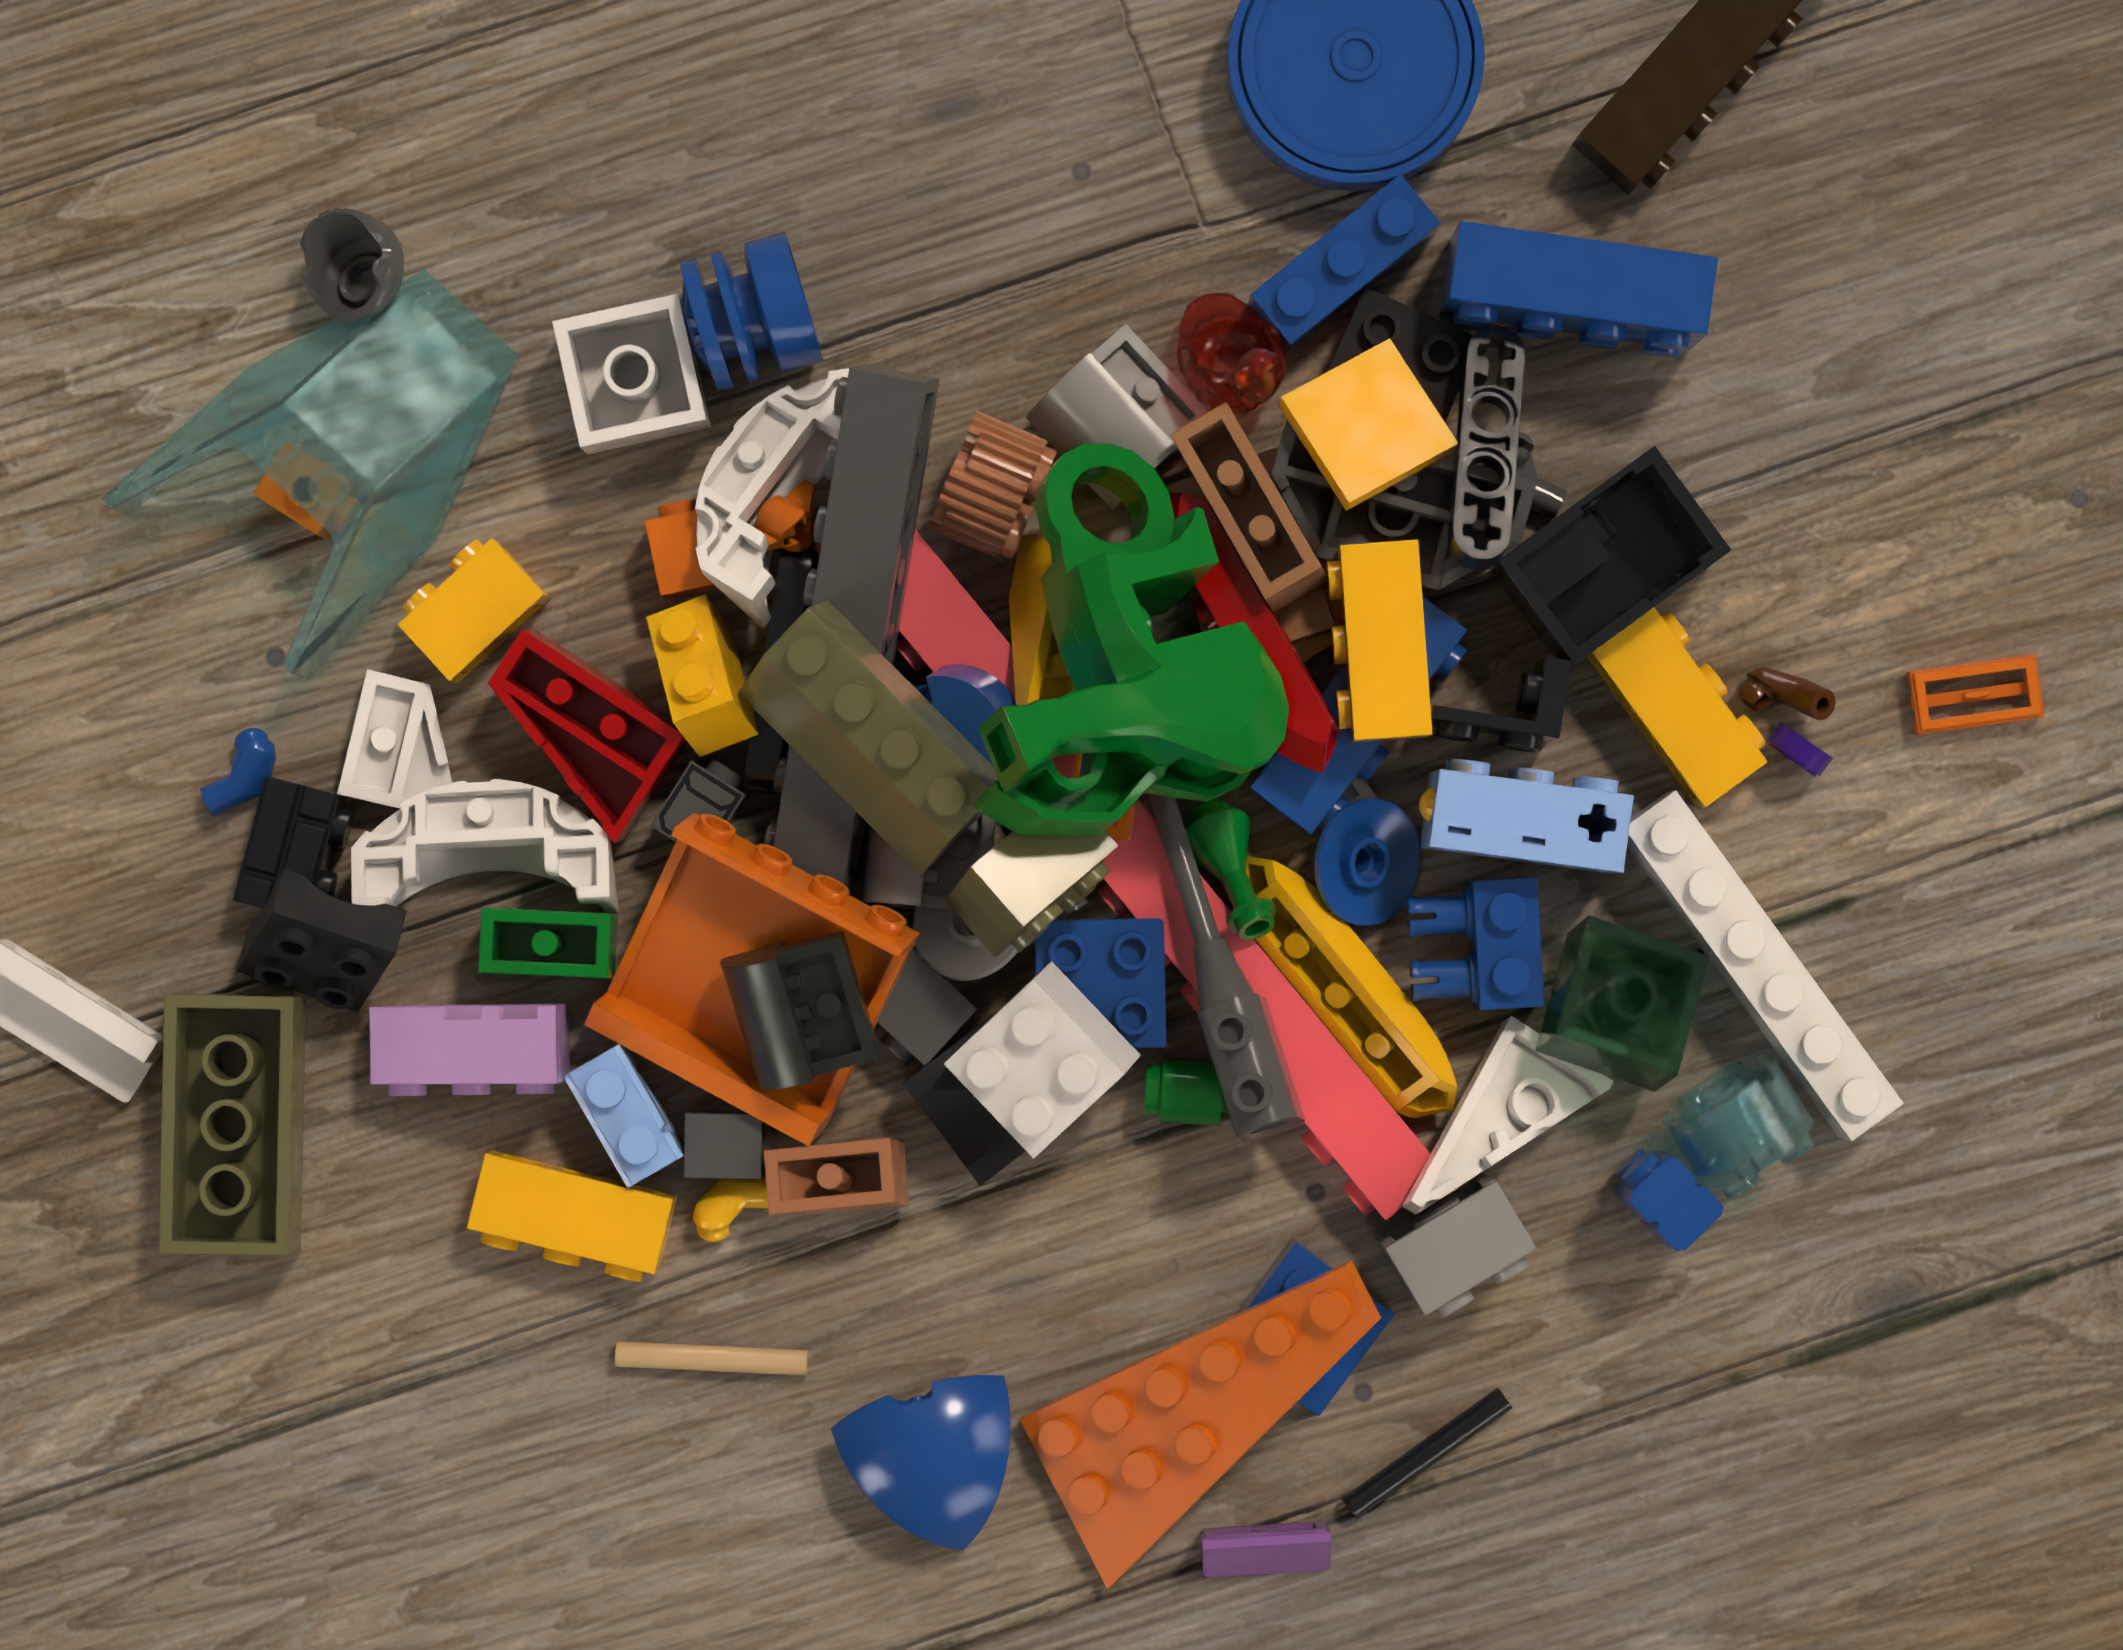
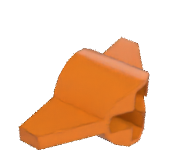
M806 479L786 498L780 495L773 496L760 508L755 528L766 536L769 542L767 551L783 548L790 552H802L808 549L812 543L813 529L811 516L816 489L814 484Z

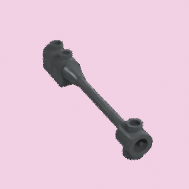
M1147 793L1196 945L1193 947L1201 1010L1197 1015L1236 1136L1243 1141H1247L1306 1121L1267 1000L1260 994L1254 993L1225 939L1220 938L1176 799Z

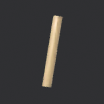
M617 1341L615 1367L807 1376L808 1350Z

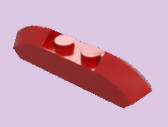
M1169 492L1175 519L1195 507L1203 508L1219 563L1185 595L1197 591L1201 594L1202 597L1192 603L1207 630L1243 621L1246 623L1280 673L1289 705L1285 739L1277 752L1301 766L1323 773L1335 751L1340 733L1338 722L1275 612L1273 613L1210 503L1205 498L1185 493Z

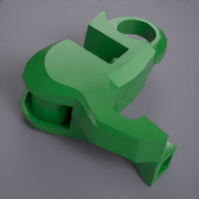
M1109 443L1080 445L1064 453L1052 465L1039 483L1035 503L1040 532L1050 544L1052 565L1042 576L1041 581L1053 633L1075 691L1058 698L1036 700L1026 705L1000 706L978 727L998 780L994 781L974 802V807L982 814L1023 836H1099L1116 823L1141 794L1144 793L1209 802L1240 787L1252 770L1267 764L1284 742L1289 705L1281 675L1244 621L1156 644L1153 638L1150 617L1166 613L1219 563L1203 508L1195 507L1175 519L1168 489L1156 470L1134 451ZM1078 483H1094L1108 488L1117 495L1130 514L1133 527L1130 541L1110 543L1096 538L1086 530L1074 513L1071 499L1073 486ZM1083 754L1079 777L1067 778L1062 776L1052 758L1062 755Z

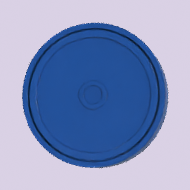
M1241 0L1233 19L1227 47L1226 67L1230 97L1235 112L1250 139L1267 158L1287 173L1302 181L1333 190L1364 191L1383 188L1399 174L1405 180L1418 174L1436 161L1455 141L1474 108L1480 91L1485 60L1484 39L1481 23L1472 0Z

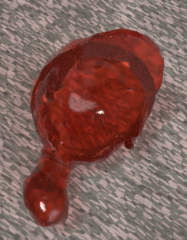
M1205 294L1196 298L1186 307L1179 328L1180 340L1177 347V361L1180 375L1193 398L1211 410L1227 402L1234 415L1253 413L1269 402L1279 390L1287 371V357L1283 342L1280 339L1279 330L1271 322L1266 323L1259 318L1250 306L1231 294Z

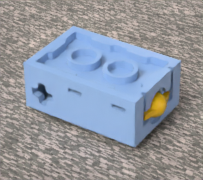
M1463 759L1446 761L1445 769H1438L1429 773L1428 788L1419 800V810L1423 816L1420 848L1608 874L1624 873L1634 795L1617 793L1619 781L1580 776V778H1573L1572 787L1553 784L1555 772L1516 767V770L1510 769L1509 778L1489 776L1490 763ZM1591 813L1592 819L1601 821L1600 833L1589 834L1587 829L1578 827L1579 816Z

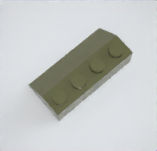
M828 600L806 609L763 655L738 692L920 876L982 815L981 812L975 809L974 802L994 781L998 780L993 765Z

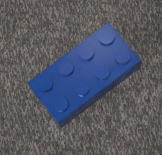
M1460 221L1449 240L1439 315L1454 317L1453 326L1461 329L1478 331L1486 326H1491V323L1516 325V334L1525 338L1553 340L1555 332L1580 334L1579 344L1584 346L1616 349L1618 341L1643 343L1642 353L1678 358L1680 357L1681 350L1692 349L1708 334L1718 257Z

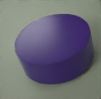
M1782 722L1778 724L1768 738V741H1770L1768 745L1815 777L1817 775L1821 776L1833 759Z

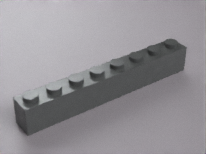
M864 364L849 368L848 377H841L836 389L834 413L835 415L842 416L838 442L831 441L825 457L824 477L831 480L828 505L822 504L815 520L814 541L821 544L818 569L812 568L806 580L804 605L812 607L828 600L893 665L940 378ZM789 745L788 757H781L774 778V793L781 795L778 819L773 818L770 821L764 844L774 846L787 853L792 858V865L813 876L817 874L830 876L848 888L859 879L868 823Z

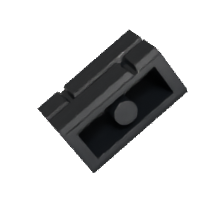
M265 776L233 900L264 908L283 869L304 875L318 889L334 897L338 875L328 870L334 847L344 849L351 833L354 812L345 810L348 796Z

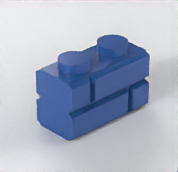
M1640 1148L1627 1158L1614 1173L1620 1180L1615 1186L1614 1195L1633 1215L1641 1218L1640 1222L1661 1243L1675 1251L1686 1250L1722 1215L1721 1212L1724 1206L1704 1185L1695 1181L1696 1177L1677 1157L1661 1150L1646 1153Z

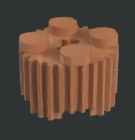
M976 410L967 433L978 437V440L966 436L937 502L938 506L946 508L948 511L937 507L927 529L996 559L1000 555L1012 559L1033 510L1032 506L1022 503L1023 498L1036 502L1039 483L1049 471L1057 450L1046 446L1048 440Z

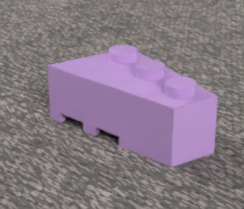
M569 1003L369 1007L370 1084H388V1096L427 1095V1084H452V1095L491 1094V1084H516V1094L555 1093L554 1084L565 1081L563 1076L570 1073Z

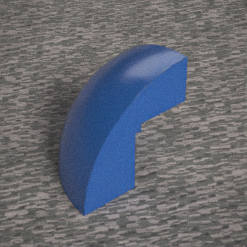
M973 1375L937 1380L932 1383V1390L925 1396H915L908 1401L894 1400L893 1396L887 1395L859 1408L831 1427L841 1458L858 1486L886 1516L908 1532L935 1545L964 1550L985 1525L1000 1493L1009 1456L1011 1419L1008 1390L1004 1376Z

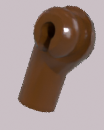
M1760 667L1746 674L1748 680L1738 690L1740 700L1755 712L1767 710L1771 701L1774 700L1811 718L1824 720L1832 714L1836 704L1835 696L1829 689L1805 678L1767 667Z

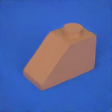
M881 1138L764 1150L768 1213L771 1216L853 1213L910 1207L905 1145L895 1139Z

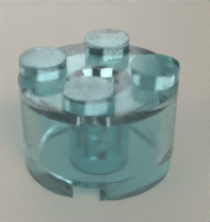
M1770 1053L1755 1055L1761 1066L1747 1071L1741 1062L1737 1061L1713 1073L1678 1099L1685 1110L1676 1119L1668 1110L1662 1118L1663 1125L1699 1182L1707 1189L1720 1188L1726 1198L1737 1196L1750 1189L1759 1180L1757 1172L1778 1159L1783 1164L1791 1162L1804 1155L1814 1145V1141L1809 1135V1131L1813 1126V1119Z

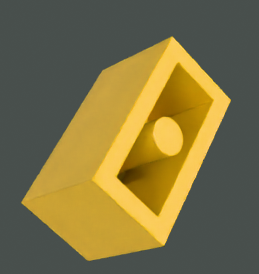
M494 538L489 539L484 545L476 539L462 549L449 564L455 572L437 588L430 582L413 594L402 607L408 615L397 624L450 682L456 684L461 682L551 599L501 543Z
M706 594L647 616L646 619L673 724L699 757L759 735L752 707L738 694L745 680L732 631Z

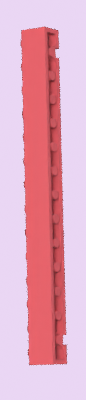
M915 529L899 632L903 638L897 642V650L917 674L926 667L935 672L944 665L964 664L983 669L999 679L1015 699L1012 646ZM816 543L813 545V548L820 555L821 544ZM1076 754L1052 758L1062 776L1072 778ZM1137 799L1131 841L1113 839L1118 847L1103 862L1111 872L1103 878L1106 884L1097 892L1119 919H1124L1131 913L1135 919L1159 918L1164 922L1165 967L1172 962L1186 979L1187 983L1179 989V992L1198 1014L1201 1010L1193 947L1196 945L1156 821ZM1201 876L1220 938L1225 939L1254 993L1260 994L1267 1000L1306 1120L1303 1122L1309 1128V1131L1301 1137V1140L1324 1167L1335 1160L1350 1180L1341 1188L1365 1217L1373 1210H1376L1386 1221L1403 1207L1406 1198L1430 1156L1429 1151L1255 940L1241 939L1238 933H1233L1229 930L1226 921L1231 911Z

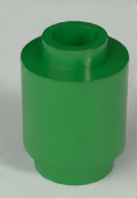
M1163 1058V1065L1147 1064L1144 1115L1160 1116V1122L1220 1126L1221 1113L1229 1114L1213 1061Z

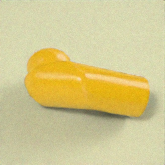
M766 1176L762 1179L721 1178L696 1203L693 1211V1222L696 1224V1231L700 1238L708 1242L721 1241L729 1235L730 1223L744 1208H768Z

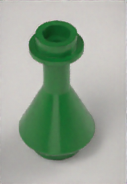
M1210 801L1195 807L1185 816L1183 824L1196 864L1223 883L1234 910L1229 914L1226 921L1229 930L1233 933H1238L1239 937L1244 940L1262 937L1275 925L1273 917L1276 914V907L1273 901L1269 899L1257 898L1246 874L1250 829L1248 815L1242 810L1230 808L1229 804L1224 801Z

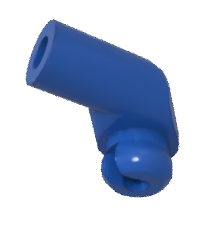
M248 728L240 732L234 741L236 752L230 775L200 788L202 798L213 817L261 795L265 776L271 777L276 761L274 744L269 741L267 734L263 730Z

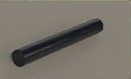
M1497 1387L1342 1498L1355 1518L1358 1519L1512 1409V1406Z

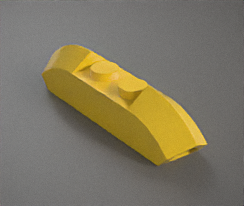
M1247 856L1246 874L1257 898L1269 899L1273 901L1276 907V914L1273 917L1275 920L1274 927L1267 934L1255 939L1397 1113L1415 1119L1454 1110L1457 1083L1448 1057L1430 1025L1347 922L1336 917L1326 907L1319 891L1296 872L1274 860Z

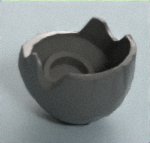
M336 208L333 211L327 210L320 213L318 218H314L308 223V227L305 228L300 241L306 263V273L302 276V280L318 305L331 317L343 322H357L383 311L394 300L400 289L404 274L403 248L392 229L381 220L369 214L348 208Z

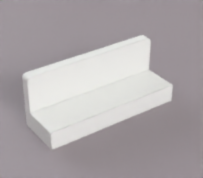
M0 939V1026L121 1102L132 1101L163 1052V1035L9 939Z

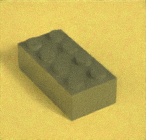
M202 993L164 995L159 1254L290 1256L301 1251L306 995Z

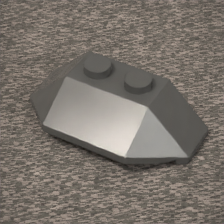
M1286 419L1271 477L1317 558L1338 561V548L1340 545L1418 540L1422 587L1439 591L1474 571L1456 562L1448 547L1454 458L1446 456L1346 511ZM1474 464L1466 471L1467 479L1477 490L1484 492L1493 491L1502 484L1501 476L1495 469ZM1520 476L1515 477L1511 537L1505 553L1521 544L1538 481ZM1477 510L1476 521L1469 535H1465L1473 538L1474 548L1479 550H1485L1489 540H1494L1485 537L1484 534L1485 517L1489 510Z

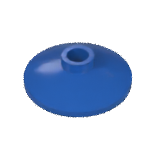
M1377 798L1355 800L1342 807L1332 816L1325 826L1317 845L1314 871L1319 894L1326 907L1336 917L1355 925H1376L1393 917L1406 904V897L1411 896L1415 888L1421 863L1419 838L1412 821L1397 805Z

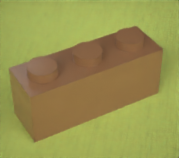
M1227 402L1170 434L1273 613L1328 582V577Z

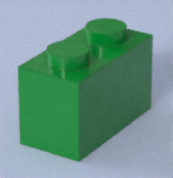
M481 908L478 972L613 978L616 969L618 914Z

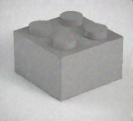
M1483 1174L1376 1239L1415 1305L1425 1316L1435 1310L1441 1318L1457 1311L1472 1301L1474 1296L1469 1289L1487 1278H1493L1495 1283L1499 1284L1523 1271L1530 1265L1525 1256L1537 1249L1498 1182L1486 1174Z

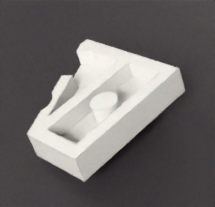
M367 669L337 794L401 809L399 804L432 788L452 783L430 684Z

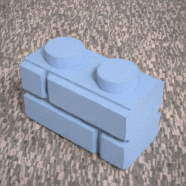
M618 1044L563 1077L623 1182L629 1188L684 1156V1143L645 1075L639 1074L637 1071L639 1065L628 1048Z

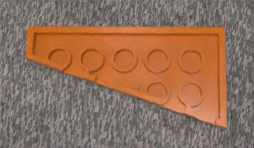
M1352 1260L1038 1407L1019 1419L1107 1590L1381 1319Z

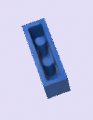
M1399 174L1251 293L1247 305L1285 352L1288 353L1362 294L1365 287L1369 288L1433 237L1441 223L1405 178Z

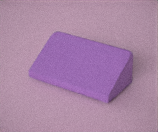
M1324 1521L1203 1528V1531H1200L1202 1571L1205 1577L1324 1571L1330 1567L1331 1531L1328 1524H1325Z

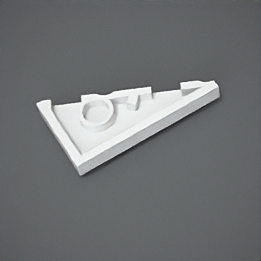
M1510 1016L1500 1025L1406 1198L1403 1207L1414 1214H1418L1609 1090L1614 1081L1513 1016Z

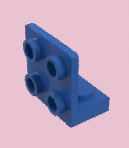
M1159 918L1054 920L1048 926L1049 928L1035 940L1036 975L1052 961L1134 1048L1167 1047L1164 922Z

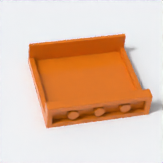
M694 812L674 827L671 836L677 839L607 992L594 1002L584 1025L799 1142L810 1146L827 1127L856 1065L816 1075L814 1082L781 1089H764L759 1087L720 965L721 959L784 942L785 946L843 930L874 1030L920 933L906 926L905 918L898 912L882 905L869 906L850 896L849 889L840 881L822 874L813 876L792 865V858L784 851L767 844L755 845L736 835V829L728 821L712 814L699 815Z

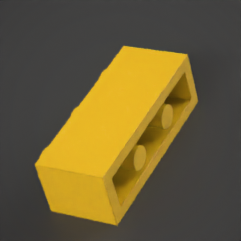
M1418 540L1340 545L1338 548V561H1327L1329 600L1341 599L1343 625L1331 626L1334 665L1346 664L1348 690L1336 691L1339 729L1351 728L1352 742L1429 737L1433 734Z
M1653 607L1586 658L1697 809L1706 808L1768 762L1760 752V749L1766 745V742L1746 715L1743 714L1736 719L1721 699L1728 694V690L1712 667L1707 663L1698 667L1688 654L1684 646L1691 641L1679 621L1669 611L1661 616L1656 608Z
M491 1150L485 1153L467 1229L482 1232L480 1243L488 1246L517 1251L519 1242L544 1247L542 1258L570 1266H580L581 1258L585 1257L605 1262L604 1273L641 1282L644 1272L655 1274L660 1270L678 1195L638 1185H632L627 1188L622 1181Z

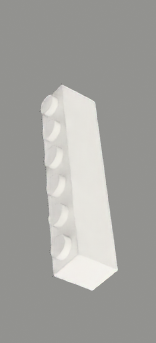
M1676 790L1665 792L1633 815L1630 821L1627 847L1837 1136L1848 1141H1854L1904 1104L1678 792Z

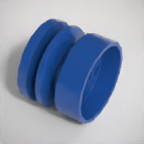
M785 231L745 243L744 255L747 273L734 276L721 251L711 253L717 282L705 285L696 258L680 262L683 276L681 303L698 359L713 377L719 392L735 388L728 359L740 356L750 383L759 381L757 351L770 348L783 373L824 361Z

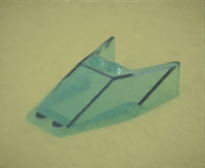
M424 269L402 281L394 300L380 313L357 322H343L335 318L246 368L106 494L102 500L110 508L132 516L164 481L226 448H235L247 456L331 534L334 545L331 556L283 663V666L291 674L309 679L438 539L518 361L519 355Z

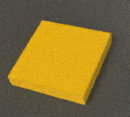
M1390 338L1281 396L1278 404L1346 511L1452 454L1458 446L1457 440Z

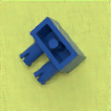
M1537 878L1467 881L1463 895L1406 897V914L1433 913L1434 915L1431 919L1407 920L1409 938L1420 935L1465 933L1466 938L1470 940V952L1467 953V959L1410 960V978L1437 977V981L1434 983L1410 984L1413 1002L1424 999L1469 997L1470 1003H1473V1008L1478 1010L1545 1006Z

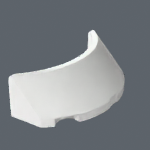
M849 368L829 371L827 379L807 384L795 390L790 385H787L753 406L736 422L733 431L724 443L716 448L702 477L695 505L697 513V547L695 549L700 569L704 576L762 628L766 626L771 618L767 608V595L776 584L772 575L768 572L773 550L767 551L769 542L766 536L755 528L758 512L771 497L780 495L786 498L804 479L815 485L824 476L826 453L831 441L838 442L842 417L834 413L836 389L841 377H848Z
M501 779L472 783L458 781L424 791L400 803L401 809L385 819L371 833L365 831L351 847L352 904L379 905L386 903L397 907L416 893L450 878L488 871H514L555 880L573 888L580 905L598 904L605 913L619 914L610 837L593 818L590 819L577 808L561 800L559 795L522 782Z

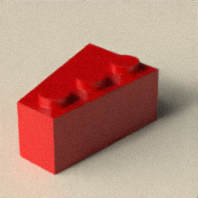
M534 628L522 629L488 681V685L534 743L542 748L565 777V782L576 795L580 796L603 825V830L614 843L625 840L688 743L673 724L672 718Z

